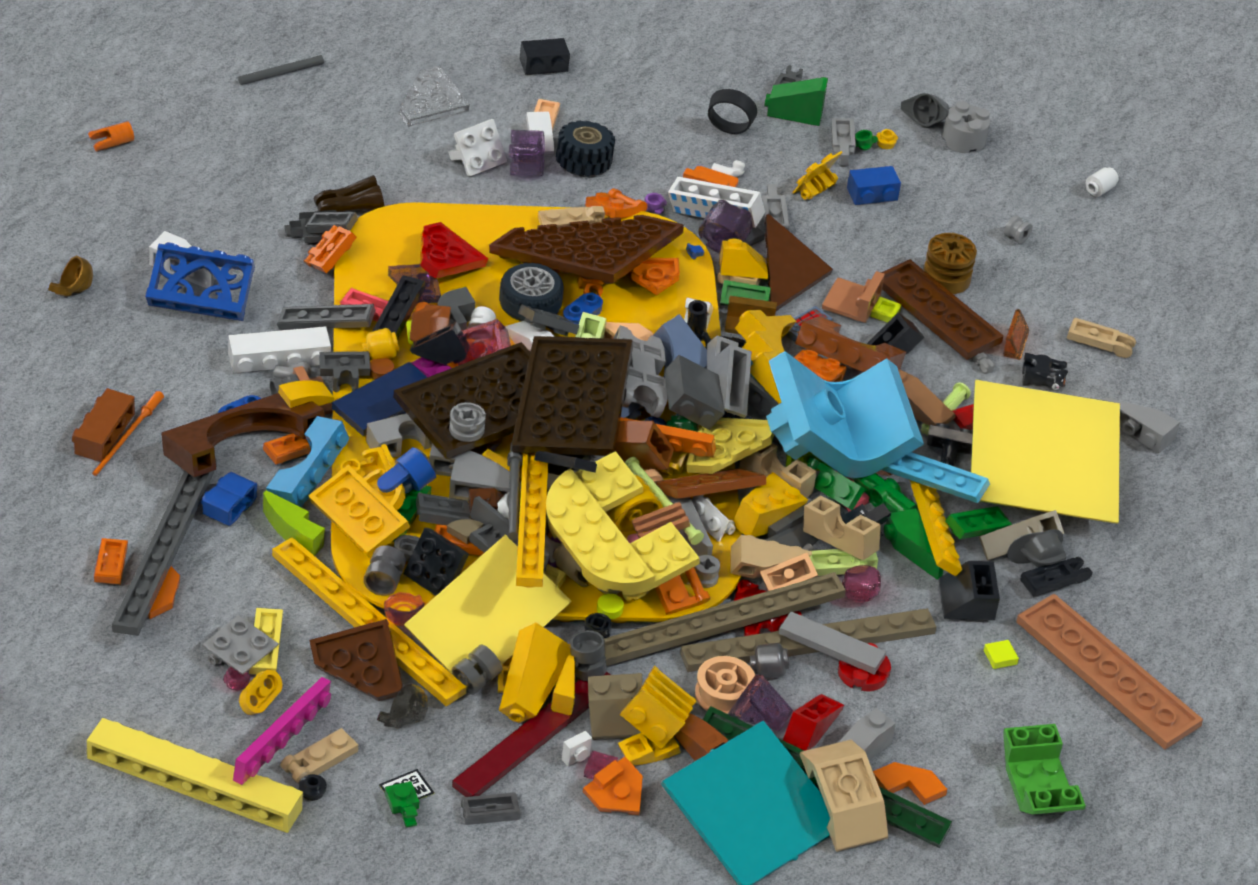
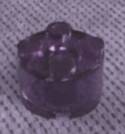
M511 130L509 158H512L514 162L510 163V176L544 175L545 135L543 131Z
M718 200L711 207L699 227V236L701 239L704 237L708 241L706 245L711 250L720 254L722 241L739 239L745 242L753 229L752 215L748 210L740 209L729 204L726 200Z

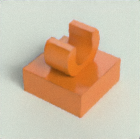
M581 275L578 277V289L584 288L583 294L590 293L589 289L594 288L597 291V295L601 296L604 284L601 280L585 279Z

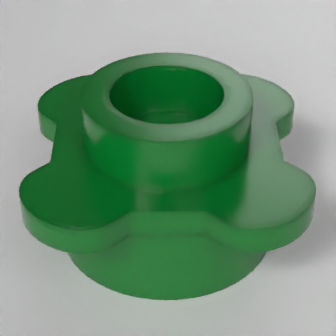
M860 130L855 134V147H859L861 150H869L873 143L878 142V137L873 136L869 130Z

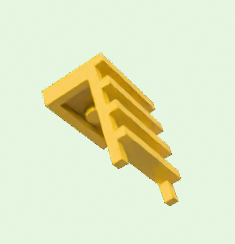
M654 666L639 692L623 708L620 716L662 749L684 726V721L692 711V706L696 703V699Z

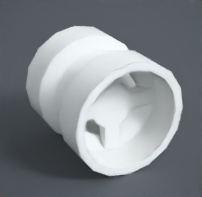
M488 307L475 308L467 326L468 335L479 341L488 339L496 320L495 313Z

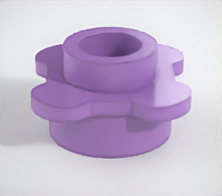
M649 193L644 199L647 203L646 211L649 213L662 214L664 211L663 207L667 205V201L658 193Z

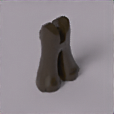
M374 175L340 189L324 190L314 196V202L318 211L370 212L385 206L380 186L377 185Z

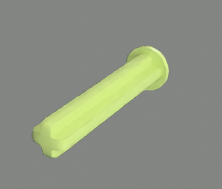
M956 383L953 386V391L946 397L943 403L951 411L955 410L963 400H967L971 396V391L965 384ZM923 423L921 432L928 436L930 426Z

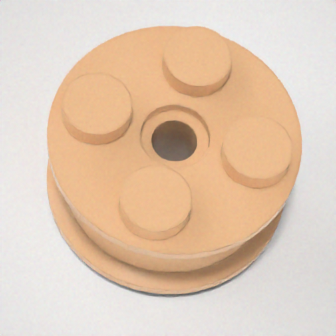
M717 656L706 660L699 667L695 697L698 704L704 710L708 711L709 707L712 706L735 717L745 712L751 706L756 676L753 669L746 662L731 656Z

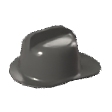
M1052 529L1023 535L1014 540L1007 551L1008 558L1015 563H1033L1037 567L1064 561L1066 553L1062 545L1063 534L1060 530Z

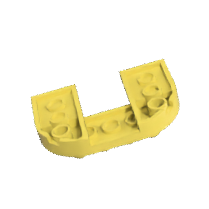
M616 451L595 461L597 464L596 473L584 470L574 472L570 468L562 473L550 487L546 499L549 530L554 539L558 537L581 567L582 576L595 587L606 592L609 589L622 591L623 595L639 594L656 588L700 564V558L672 522L629 543L606 514L610 509L643 493V485Z

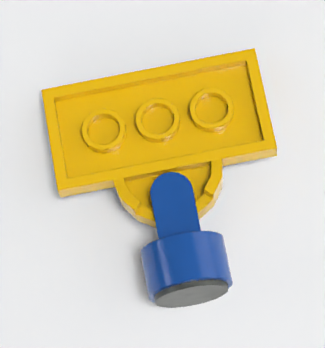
M412 447L395 460V466L387 472L377 469L362 478L353 468L347 465L308 496L310 501L367 557L371 558L376 548L387 546L410 528L408 521L397 510L402 506L405 494L413 489L416 491L423 489L436 478L437 472L427 456L420 449Z

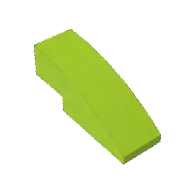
M267 490L263 493V512L276 532L285 540L293 537L315 556L324 547L325 528L309 521V511Z

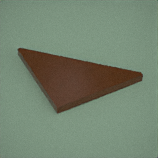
M767 214L764 224L766 225L765 242L767 248L768 287L771 288L769 298L771 302H777V311L831 275L833 268L770 214Z

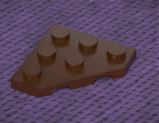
M387 619L309 640L314 664L321 671L377 701L405 694Z

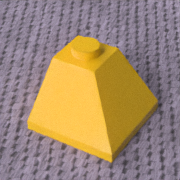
M739 239L722 241L719 254L720 275L768 279L766 259L750 245Z

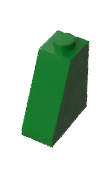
M821 77L773 85L771 94L767 93L764 107H768L767 116L819 126L823 114L828 78Z

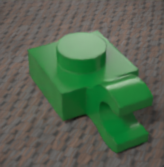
M412 781L386 786L384 794L392 815L401 813L406 828L416 826L415 817L418 816L416 809H419L420 801Z

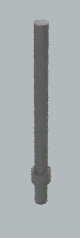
M510 444V452L507 456V464L510 467L508 538L514 541L518 539L520 467L523 463V455L521 452H512Z

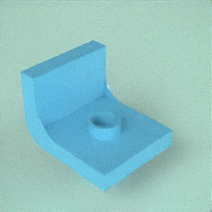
M786 351L769 360L782 403L771 409L772 413L767 415L766 418L771 432L782 444L784 452L796 460L811 452L843 476L861 478L882 470L924 445L898 368L887 358L855 378L842 382L823 380Z

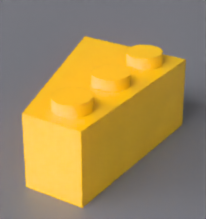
M772 472L766 477V485L756 486L742 499L733 520L734 526L744 535L758 537L768 534L770 525L805 505L808 499L797 488L792 487Z

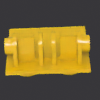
M840 151L835 155L830 153L822 159L820 164L815 162L806 169L807 174L796 182L798 186L792 193L795 194L800 191L801 197L804 200H810L822 193V191L834 186L838 177L830 171V168L843 152Z

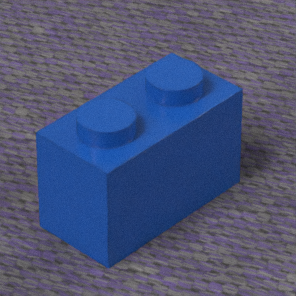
M893 166L849 171L847 190L855 205L898 201L901 182Z

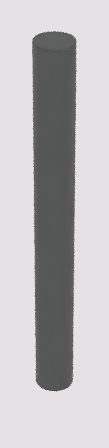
M322 55L242 75L238 77L240 85L320 65L324 63Z

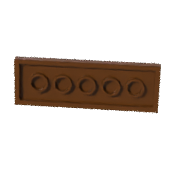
M911 259L881 272L885 274L882 290L896 302L902 304V307L966 360L1003 342L1004 335Z

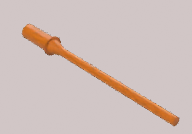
M156 391L150 400L141 407L140 416L93 471L92 474L94 476L98 475L145 417L152 415L154 409L164 398L162 392Z

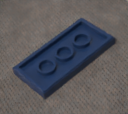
M408 362L333 401L332 409L362 436L367 435V423L406 414L393 398L394 390L425 379L427 376L411 362Z

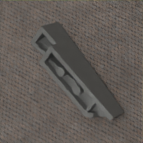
M823 493L819 495L839 504L840 514L842 512H844L845 514L848 513L847 508H845L836 500L829 498L827 495ZM805 505L770 525L766 541H777L779 544L799 546L801 548L806 544L813 546L819 539L803 531Z

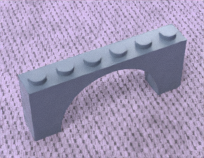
M680 314L664 323L653 336L660 338L664 346L666 360L664 370L678 355L707 369V349ZM631 402L629 407H622L621 417L636 420L642 415L641 411L646 410V408L639 403Z

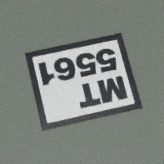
M418 769L379 784L385 793L386 786L412 781L419 800L435 793Z

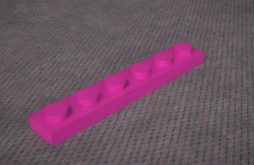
M321 677L236 758L233 781L243 785L250 777H254L263 764L269 763L274 754L279 749H283L293 735H298L302 727L308 721H312L322 707L325 708L329 704L331 699V693H329L330 680Z

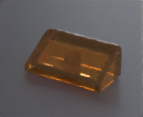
M1020 309L1014 312L1003 351L1004 356L1020 360L1029 334V327Z

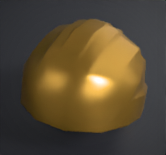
M77 255L72 257L62 272L60 283L51 282L48 290L62 296H71L72 293L87 290L90 288L93 280L91 264L88 260Z

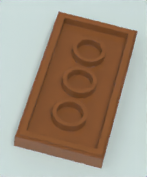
M736 468L717 471L713 474H698L654 482L666 496L680 499L766 485V476Z

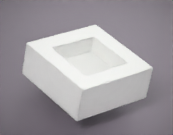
M584 731L564 741L562 761L568 767L576 762L584 761L590 756L592 737Z

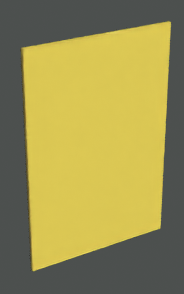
M506 534L404 624L451 674L452 667L463 658L469 659V653L481 644L492 650L501 665H503L513 655L519 630L534 623L544 627L572 602L544 573L543 587L527 588L516 586L518 546Z

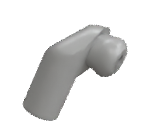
M299 362L290 367L276 365L273 375L276 378L285 379L287 375L293 374V368L303 366L307 375L310 376L311 367L306 362Z

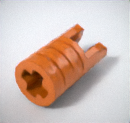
M129 121L88 133L91 140L106 137L105 140L99 141L93 146L95 151L134 141V132Z

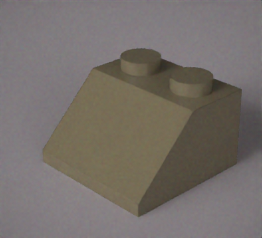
M642 673L588 677L592 740L625 738L641 733L620 716V713L642 687Z

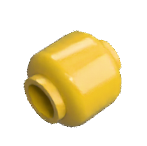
M388 328L369 332L366 335L367 342L362 343L363 350L369 351V356H371L372 360L383 358L391 360L396 357L397 351H400L396 333H391Z

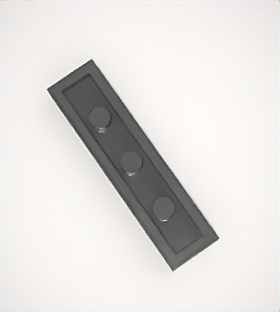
M374 304L283 307L277 326L279 330L315 327H370L376 309Z

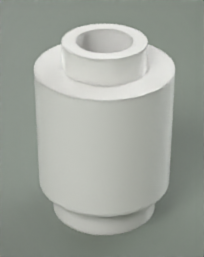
M1110 167L1100 169L1086 179L1087 191L1095 197L1103 195L1116 186L1119 180L1118 174Z

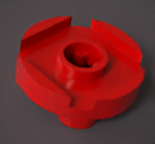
M867 643V644H870V645H872V646H874V647H877V646H876L875 644H873V643ZM886 655L875 674L839 660L838 675L843 683L853 688V685L862 687L861 691L866 692L884 687L891 672V663Z

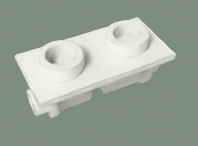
M703 495L693 496L692 502L705 530L720 542L724 534L728 533L730 535L736 530L734 521L729 520L710 502L708 497Z

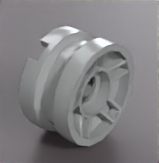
M466 402L454 406L450 413L449 431L455 439L465 442L480 439L485 430L486 413L484 409L474 403Z

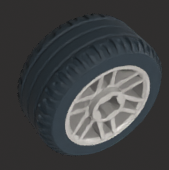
M537 263L516 265L508 269L501 279L500 305L505 313L519 321L525 320V317L518 313L521 304L533 309L557 314L562 306L563 281L557 272L545 265Z

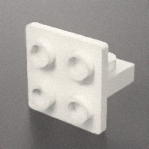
M494 119L486 120L454 133L457 143L455 145L456 149L448 153L451 160L462 159L467 176L478 174L507 162Z

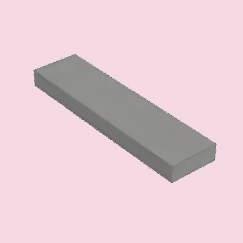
M794 612L789 613L779 629V634L872 674L876 673L886 655L884 650Z

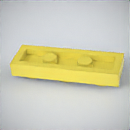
M256 608L254 626L279 643V645L249 669V674L257 675L259 672L269 669L277 672L283 610Z

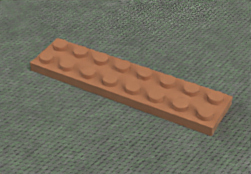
M1050 595L1017 616L1016 623L1163 749L1166 750L1202 726L1203 719L1057 595Z

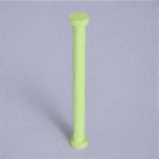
M636 457L627 459L625 464L634 475L644 479L651 492L661 502L663 508L672 505L673 503L640 467L639 460ZM691 523L690 527L682 529L688 535V540L692 545L699 544L704 538V534L700 530H696Z

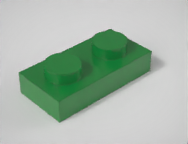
M724 280L720 305L728 306L730 296L769 301L771 288Z

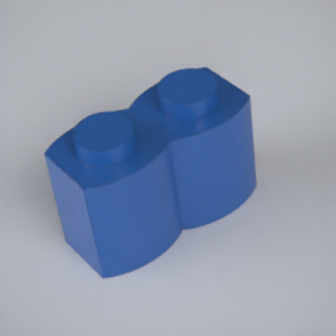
M229 472L218 480L216 487L203 495L201 500L203 514L228 526L232 525L257 498V483Z

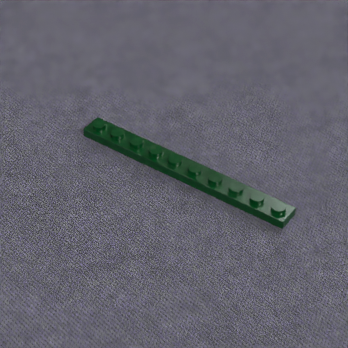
M712 706L709 707L703 718L705 722L714 727L729 741L753 727ZM779 739L806 773L800 757V752L804 750ZM809 778L817 789L820 790L816 778ZM879 787L884 799L886 821L888 824L938 848L941 847L952 826V821Z

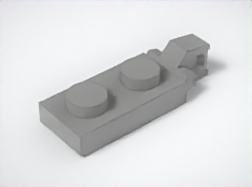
M832 118V152L835 155L842 151L843 153L839 157V165L849 166V155H854L855 152L854 119Z
M767 184L766 195H762L765 209L763 219L765 220L766 215L770 214L789 231L785 196L778 195L776 184Z

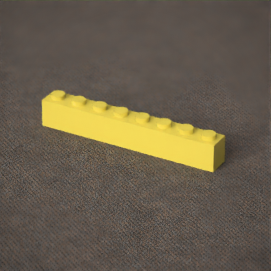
M102 718L87 739V759L286 833L289 832L302 811L303 791L257 774L241 785L233 781L235 766L221 762L219 759L202 755L192 749L175 745L167 740L148 735L143 731L126 727L118 722Z

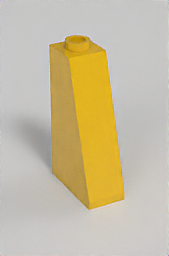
M538 623L519 630L499 711L517 723L536 716L558 681L567 657L571 655L570 644Z

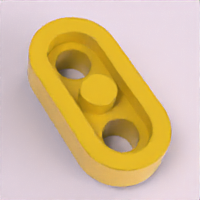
M271 669L259 672L240 694L239 704L241 709L248 715L263 712L282 690L280 675Z

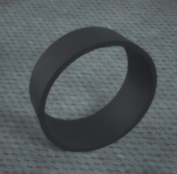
M721 89L716 91L710 98L708 118L717 129L725 133L741 134L746 132L757 116V107L754 101L748 95L738 90ZM719 103L736 105L746 113L749 121L746 123L729 122L721 118L715 112L713 106Z

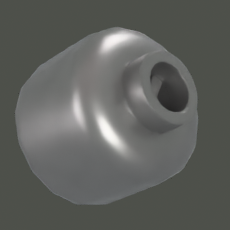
M779 643L759 645L755 649V655L750 656L751 668L753 671H757L762 679L782 677L785 675L786 670L790 669L787 648L783 649Z

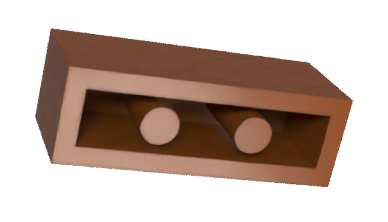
M106 388L102 396L97 397L91 412L86 413L80 428H76L73 433L72 442L74 443L75 454L102 462L134 417L135 396Z

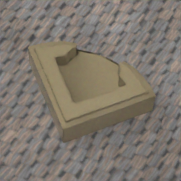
M471 519L456 520L447 525V532L468 544L471 532L483 527L484 524Z

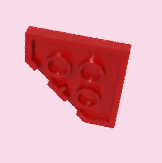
M438 222L424 225L421 233L420 267L426 270L431 277L437 279L486 267L488 258L443 223Z

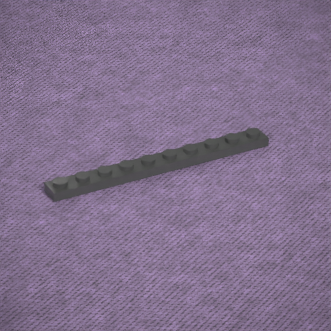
M184 470L112 623L114 633L139 636L215 470L197 477L191 476Z

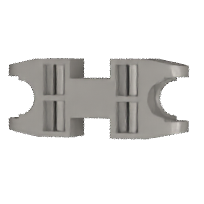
M620 325L613 339L633 340V351L622 407H629L631 402L639 403L646 408L651 416L659 418L668 399L665 377L659 376L666 362L663 343L660 338L652 335L648 341L640 340L632 334L631 330Z

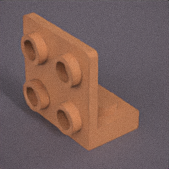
M876 271L872 279H867L865 286L837 278L822 304V309L866 323L873 307L881 296L885 274Z

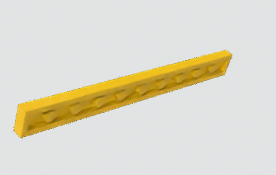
M523 453L516 586L527 588L543 587L548 463L534 460L536 453Z
M293 537L272 549V556L353 627L387 619ZM388 620L398 666L445 706L466 694L467 687Z

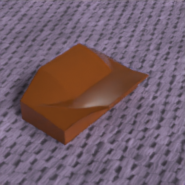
M426 304L424 309L412 313L410 340L414 342L448 326L450 323L451 307Z

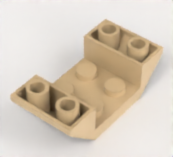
M851 739L800 752L808 778H816L830 815L827 829L836 852L888 839L884 799L866 752Z

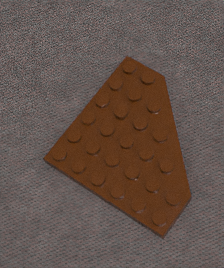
M635 215L633 219H626L624 221H621L620 217L602 219V222L589 224L588 220L569 222V226H561L557 228L556 224L538 225L537 229L525 231L524 227L513 228L489 244V253L499 255L503 259L511 258L519 260L523 264H542L549 268L560 270L564 274L573 273L581 275L585 279L593 278L601 280L605 284H613L683 234L684 224L646 215Z

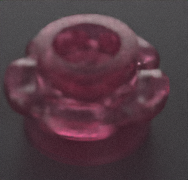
M232 667L226 671L223 677L227 687L235 691L245 689L250 680L248 672L242 675Z

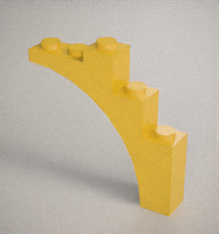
M748 310L740 316V322L735 329L746 341L742 348L752 351L751 360L753 365L750 367V374L780 404L782 402L769 360L784 352L781 339L785 337L797 321L791 315L766 316L761 310Z

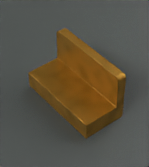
M730 296L725 332L739 334L735 327L740 322V316L748 310H761L766 316H775L777 302Z

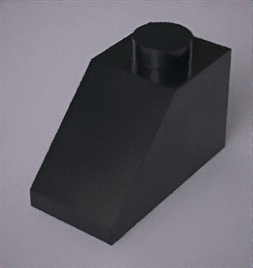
M897 313L867 344L880 345L886 343L906 351V354H908L924 336L913 322Z
M456 321L414 341L410 351L414 355L444 365L451 362L457 364L467 358L466 355L469 352L470 345Z

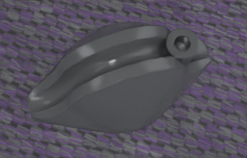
M922 93L902 101L900 109L917 124L931 126L943 121L948 116L951 107L935 95Z

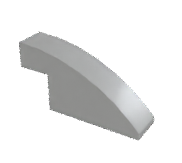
M716 336L707 344V369L719 375L724 411L745 418L748 407L752 351L738 347V343Z
M432 444L429 460L433 464L437 475L451 476L449 498L468 500L469 489L495 488L504 495L509 492L510 471L498 463L470 450L445 459Z

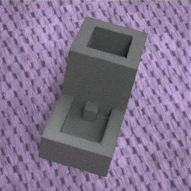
M467 287L444 293L439 298L438 305L451 307L449 325L457 321L466 338L467 322L471 320L476 302Z

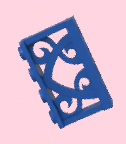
M171 242L159 243L149 287L146 291L147 303L149 306L243 321L255 270L254 261L249 256L243 254L232 256L219 250L208 252L195 246L184 248ZM169 258L180 261L176 266L170 263L172 270L175 272L173 275L164 269V262ZM206 268L219 285L210 286L202 292L201 296H195L192 286L184 278L197 270ZM230 269L243 272V278L239 282L234 284H228L227 282L234 280L237 274L230 275ZM162 275L169 280L163 289L159 290L157 288L160 276ZM178 284H181L187 288V292L185 294L178 293V290L182 289V287ZM241 288L238 303L232 302L230 290ZM215 291H222V293H215L216 295H218L217 299L209 298L210 293Z

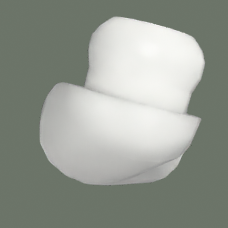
M735 160L733 167L714 163L711 169L738 177L742 176L745 172L743 170L745 163Z

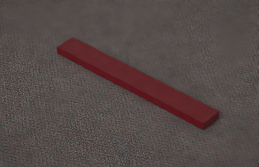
M579 680L575 683L572 715L552 711L551 702L539 711L536 716L529 719L452 780V787L465 797L480 796L589 709L588 681Z

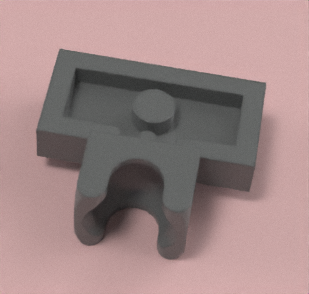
M369 351L319 352L320 376H333L334 392H339L342 384H349L352 391L358 389L359 376H370Z

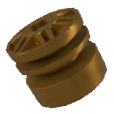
M956 233L935 235L928 244L923 270L952 294L962 293L969 288L977 255L976 245L967 237Z

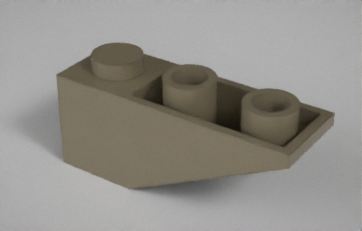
M1054 510L980 536L979 540L986 559L989 561L1007 555L1008 548L1012 542L1023 535L1052 529L1060 530L1062 534L1065 533L1057 511Z

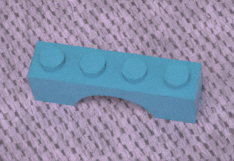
M317 416L305 432L306 439L311 448L310 454L300 464L288 469L278 470L266 487L267 491L302 507L309 499L308 495L321 482L322 477L349 440L342 421Z

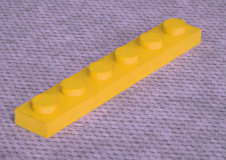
M909 480L936 565L956 577L962 571V567L954 546V539L949 531V525L945 521L944 509L941 507L939 500L940 496L935 488Z

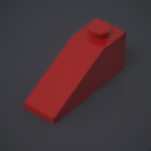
M823 694L813 698L793 711L783 741L804 751L810 750L816 746L843 710L844 704Z

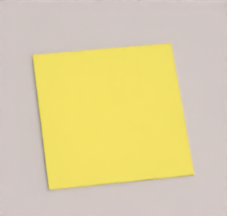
M975 380L971 473L986 477L990 482L980 501L1042 512L1056 510L1057 514L1118 524L1120 403Z

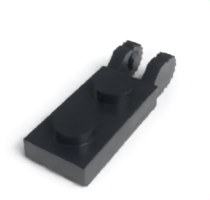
M1078 556L1023 572L1020 581L1031 595L1035 597L1075 584L1076 582L1078 584L1090 579L1093 572L1089 567L1081 568L1084 561Z

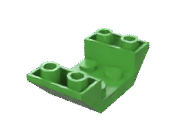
M1056 724L1004 728L1006 771L1020 811L1029 814L1085 810L1086 805L1079 786H1069L1059 757L1063 743Z

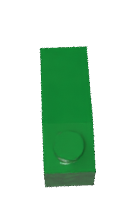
M917 509L891 513L883 528L885 538L890 540L896 551L939 580V577L943 576L944 570L936 565L921 516Z

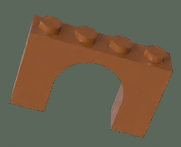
M820 316L802 322L795 342L796 345L815 351L825 357L836 359L840 363L862 372L867 371L886 358L895 364L898 369H901L906 351L886 343L868 345L849 339L839 334L840 324Z

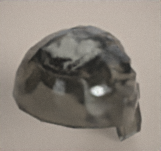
M412 683L406 684L400 689L392 702L390 713L381 711L377 720L384 723L385 727L402 728L403 725L423 721L428 710L427 695L421 687Z

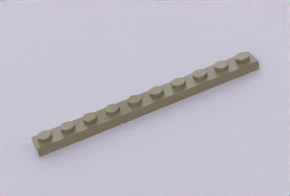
M833 572L604 638L606 666L845 597L846 590L836 573Z
M928 608L822 624L862 642L873 644L932 635L936 632V625ZM779 631L684 645L681 646L680 655L687 672L698 671L699 667L706 660L717 656H731L746 663H751L750 656L755 655L756 647L764 644H781L783 649L787 648L789 657L820 651L779 634Z

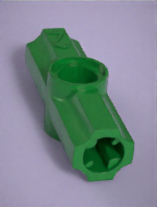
M877 473L861 478H851L856 484L865 488L864 492L867 493L869 501L874 507L884 503L891 513L915 508L918 511L917 504L901 493L900 486L892 478L884 480Z

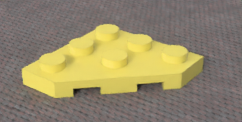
M721 417L710 430L699 425L698 432L714 435L716 451L713 458L707 456L700 457L690 453L687 462V472L713 474L771 445L774 434L770 430L768 421Z

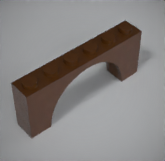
M276 393L161 432L164 456L191 476L197 477L216 470L214 447L222 440L240 433L258 430L284 431L306 439L305 432L317 416L325 418L324 409L313 401L290 408L281 395Z

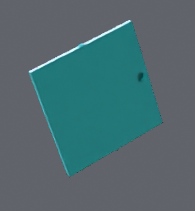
M764 720L720 747L711 749L705 756L661 782L662 787L738 885H754L790 861H796L798 856L830 837L827 829L830 815L821 792L808 778Z

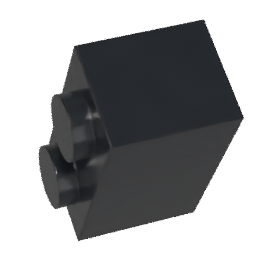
M564 38L521 41L520 62L525 75L568 72L570 52Z

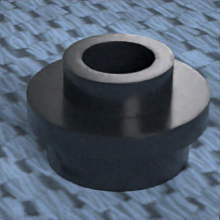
M306 775L299 782V790L303 791V797L310 801L320 799L327 789L325 779L319 775Z

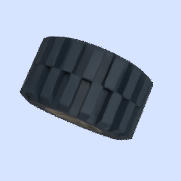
M581 120L569 122L568 125L562 126V129L559 131L556 161L562 168L576 175L596 176L599 173H605L612 164L615 136L607 127L596 122Z

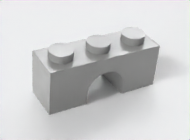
M407 413L367 423L366 442L370 449L386 444L392 458L401 456L402 440L415 439L422 444L424 449L432 447V442Z

